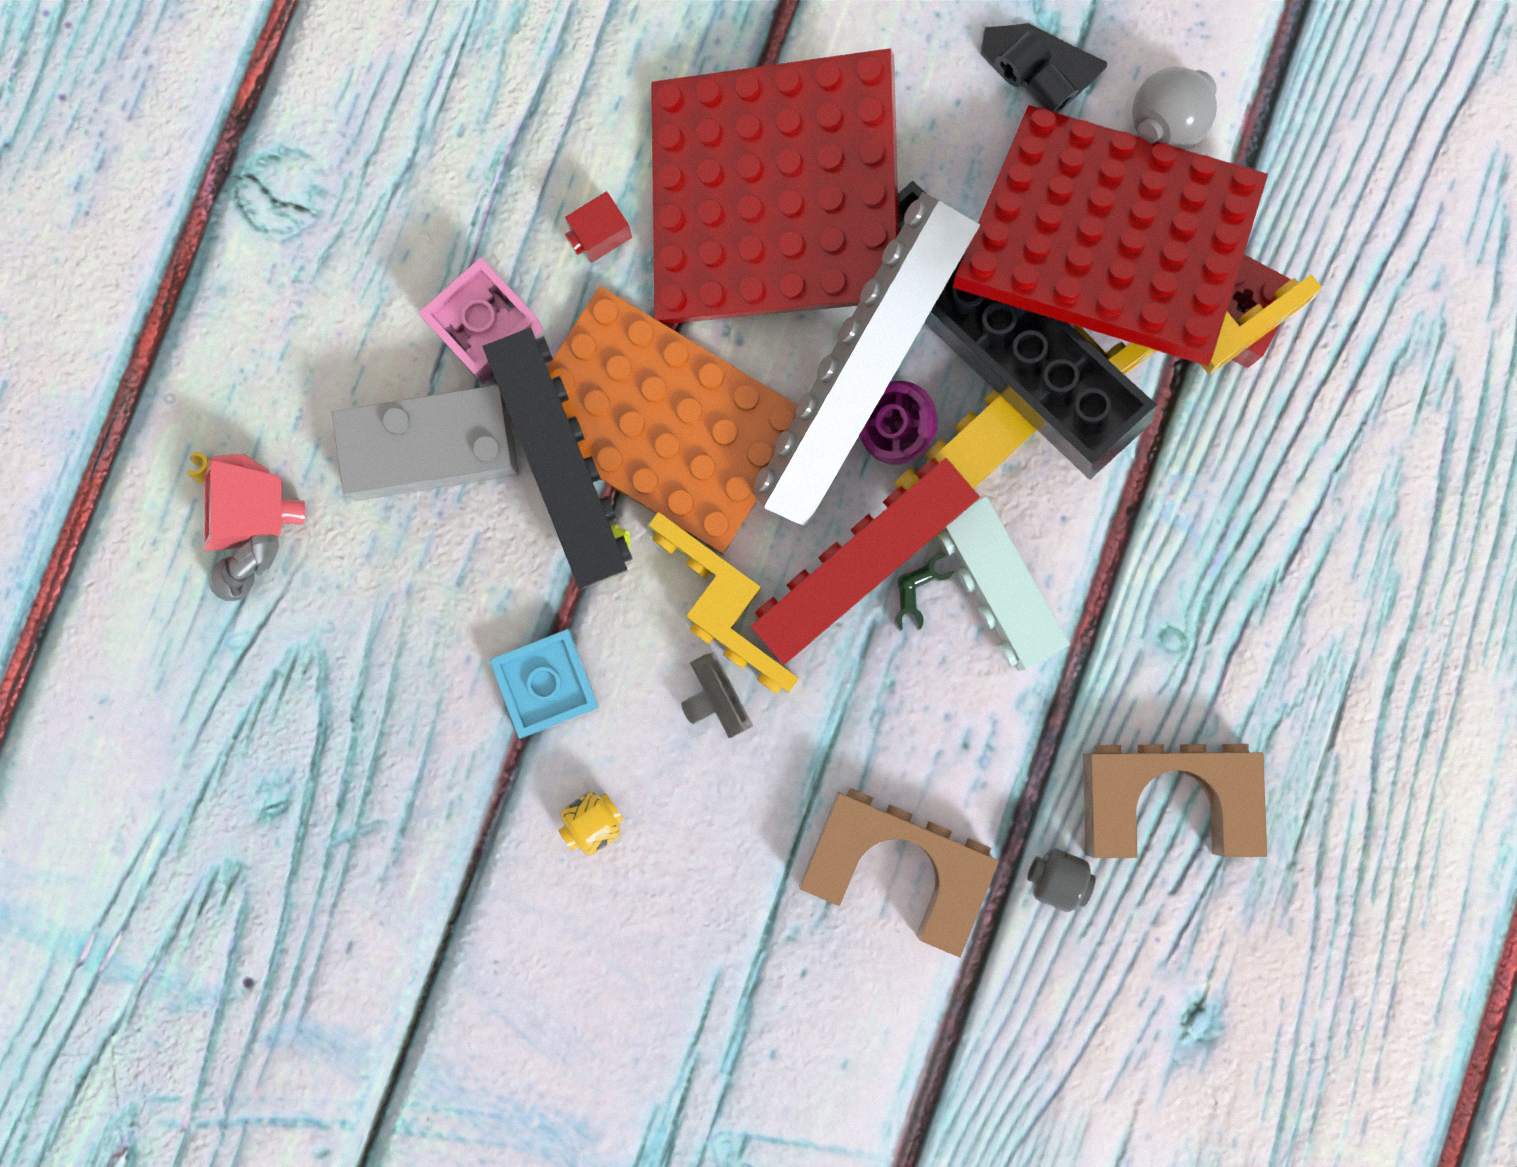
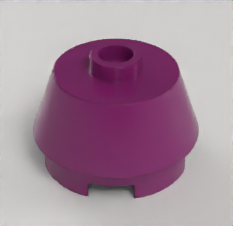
M908 381L889 382L859 434V438H861L866 450L875 459L891 465L906 464L919 458L932 444L937 433L938 419L934 402L924 389Z

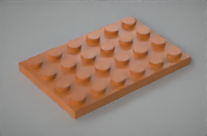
M599 286L557 351L553 361L547 367L552 379L560 376L569 398L568 401L562 403L567 418L576 416L585 440L578 442L583 459L592 456L601 481L655 514L661 513L689 535L724 555L757 502V498L752 493L755 489V479L760 470L767 467L772 459L777 439L783 431L789 429L796 416L797 405Z

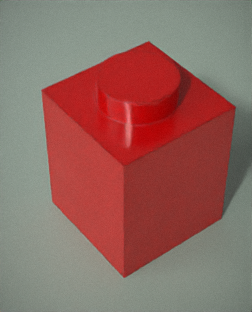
M607 191L565 217L570 230L565 233L566 239L577 255L584 252L591 263L632 238L628 222Z

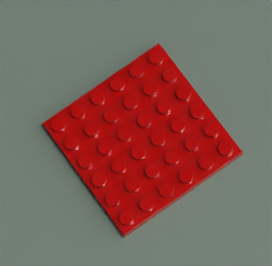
M891 48L652 81L654 319L663 324L858 306L864 285L875 277L882 264V255L885 248L899 234L894 54Z
M1028 105L978 221L980 227L967 247L955 275L953 288L1209 366L1217 345L1268 173L1215 159L1208 155H1201L1172 147L1166 143L1156 142L1151 144L1142 137L1127 132H1121L1093 124L1089 121L1079 120L1053 113L1047 109Z

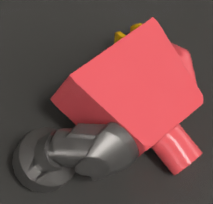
M195 452L190 456V460L195 465L202 467L197 471L189 470L187 474L196 483L204 484L203 551L240 548L232 557L221 559L215 564L209 575V586L218 598L224 601H237L246 596L254 584V571H256V574H260L265 569H269L273 564L279 549L278 537L281 534L282 524L303 525L305 501L282 499L281 478L278 475L270 474L267 468L246 454L212 456L209 460L203 453Z

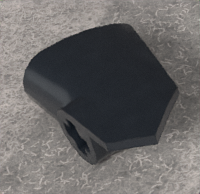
M1029 23L985 27L980 54L1006 82L1014 87L1021 85L1043 109L1050 110L1053 113H1059L1107 67L1106 61Z

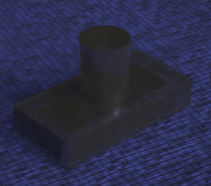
M716 653L705 654L690 662L703 691L681 702L682 710L689 722L695 724L716 713L728 738L753 727Z

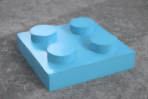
M569 629L489 660L519 739L600 708Z

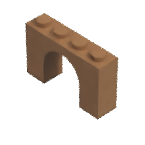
M1163 744L1137 745L1138 753H1121V745H1095V753H1083L1085 848L1087 856L1092 858H1138L1136 809L1141 792L1155 777L1170 771H1180L1194 778L1202 786L1208 797L1211 811L1212 854L1222 857H1267L1263 752H1249V744H1222V752H1206V744H1180V753H1164Z
M850 788L847 795L837 792L800 881V890L840 906L855 868L866 851L874 845L887 840L898 839L912 842L920 846L928 855L935 873L934 891L916 936L920 941L960 958L999 863V860L989 856L992 848L970 838H967L965 845L949 839L952 833L951 830L928 821L926 828L910 822L913 814L890 804L886 812L871 806L873 797Z

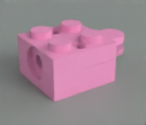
M482 257L418 313L482 385L494 376L483 350V345L530 327L535 338L544 331L534 313ZM507 302H509L514 307L512 310L506 304ZM461 344L466 349V351H464L459 345Z

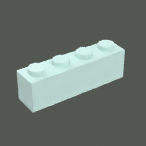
M987 496L971 505L937 535V539L947 556L954 554L961 567L957 574L968 593L974 591L982 605L977 609L984 624L989 630L995 627L1002 643L998 644V647L1010 667L1016 665L1019 671L1025 670L1070 645Z

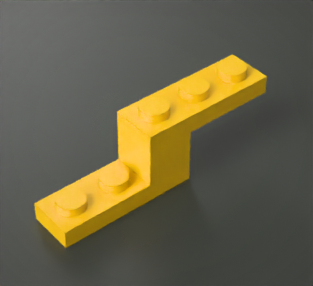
M1312 274L1300 283L1296 278H1293L1273 294L1277 299L1264 309L1258 304L1246 312L1238 320L1241 324L1240 327L1231 315L1226 312L1209 366L1200 365L1210 376L1311 302L1320 292L1322 286ZM1120 342L1108 350L1104 356L1126 375L1156 353L1157 350L1134 343L1125 346L1123 342Z
M658 512L648 525L651 531L655 533L651 540L671 555L675 549L689 558L685 565L702 578L706 579L709 574L715 577L686 616L693 623L689 630L707 644H710L714 638L727 649L722 655L742 670L748 663L761 673L756 680L776 695L781 689L789 693L799 678L732 630L759 594L761 587Z

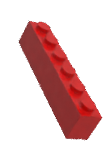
M935 457L928 461L915 473L920 479L907 491L903 486L897 488L882 502L887 509L874 519L870 514L866 515L850 529L854 534L850 541L843 547L838 542H835L818 557L823 563L811 574L804 569L786 585L791 592L779 602L773 596L755 612L759 619L751 625V628L783 665L793 659L981 498L948 458H944L940 463Z

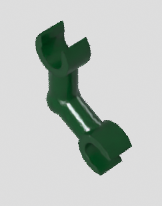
M936 554L929 559L927 565L913 572L903 574L898 578L900 611L895 616V625L899 631L903 628L902 617L906 613H911L915 616L917 630L922 628L924 618L917 609L916 588L933 580H947L954 574L955 571H951L944 575H939L934 570V563L945 557L946 554Z

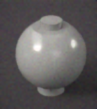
M1170 67L1151 75L1141 85L1133 102L1132 118L1138 135L1151 144L1156 142L1166 143L1172 147L1184 150L1202 141L1212 128L1217 112L1215 96L1217 88L1213 78L1205 71H1194L1185 67Z

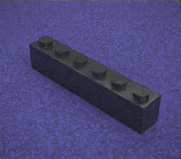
M530 327L483 345V350L578 588L582 590L628 572L625 562L633 558L624 536L615 538L609 522L617 520L608 496L599 499L593 483L601 480L592 456L583 459L578 442L585 440L576 416L571 418L566 416L562 403L568 401L569 398L560 376L552 379L546 363L553 361L545 337L542 336L536 339Z

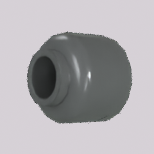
M1057 848L1049 850L1043 858L1036 856L1027 876L1028 881L1033 882V895L1038 901L1064 912H1071L1078 906L1084 907L1093 893L1096 881L1095 875L1091 874L1090 865L1087 861Z

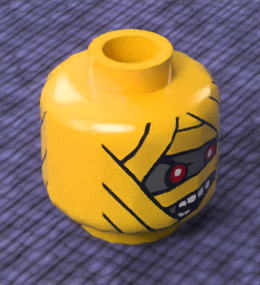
M589 791L561 810L560 817L564 826L558 829V832L571 852L579 847L584 854L594 855L620 836L619 824L624 820L606 793L599 796L597 793Z

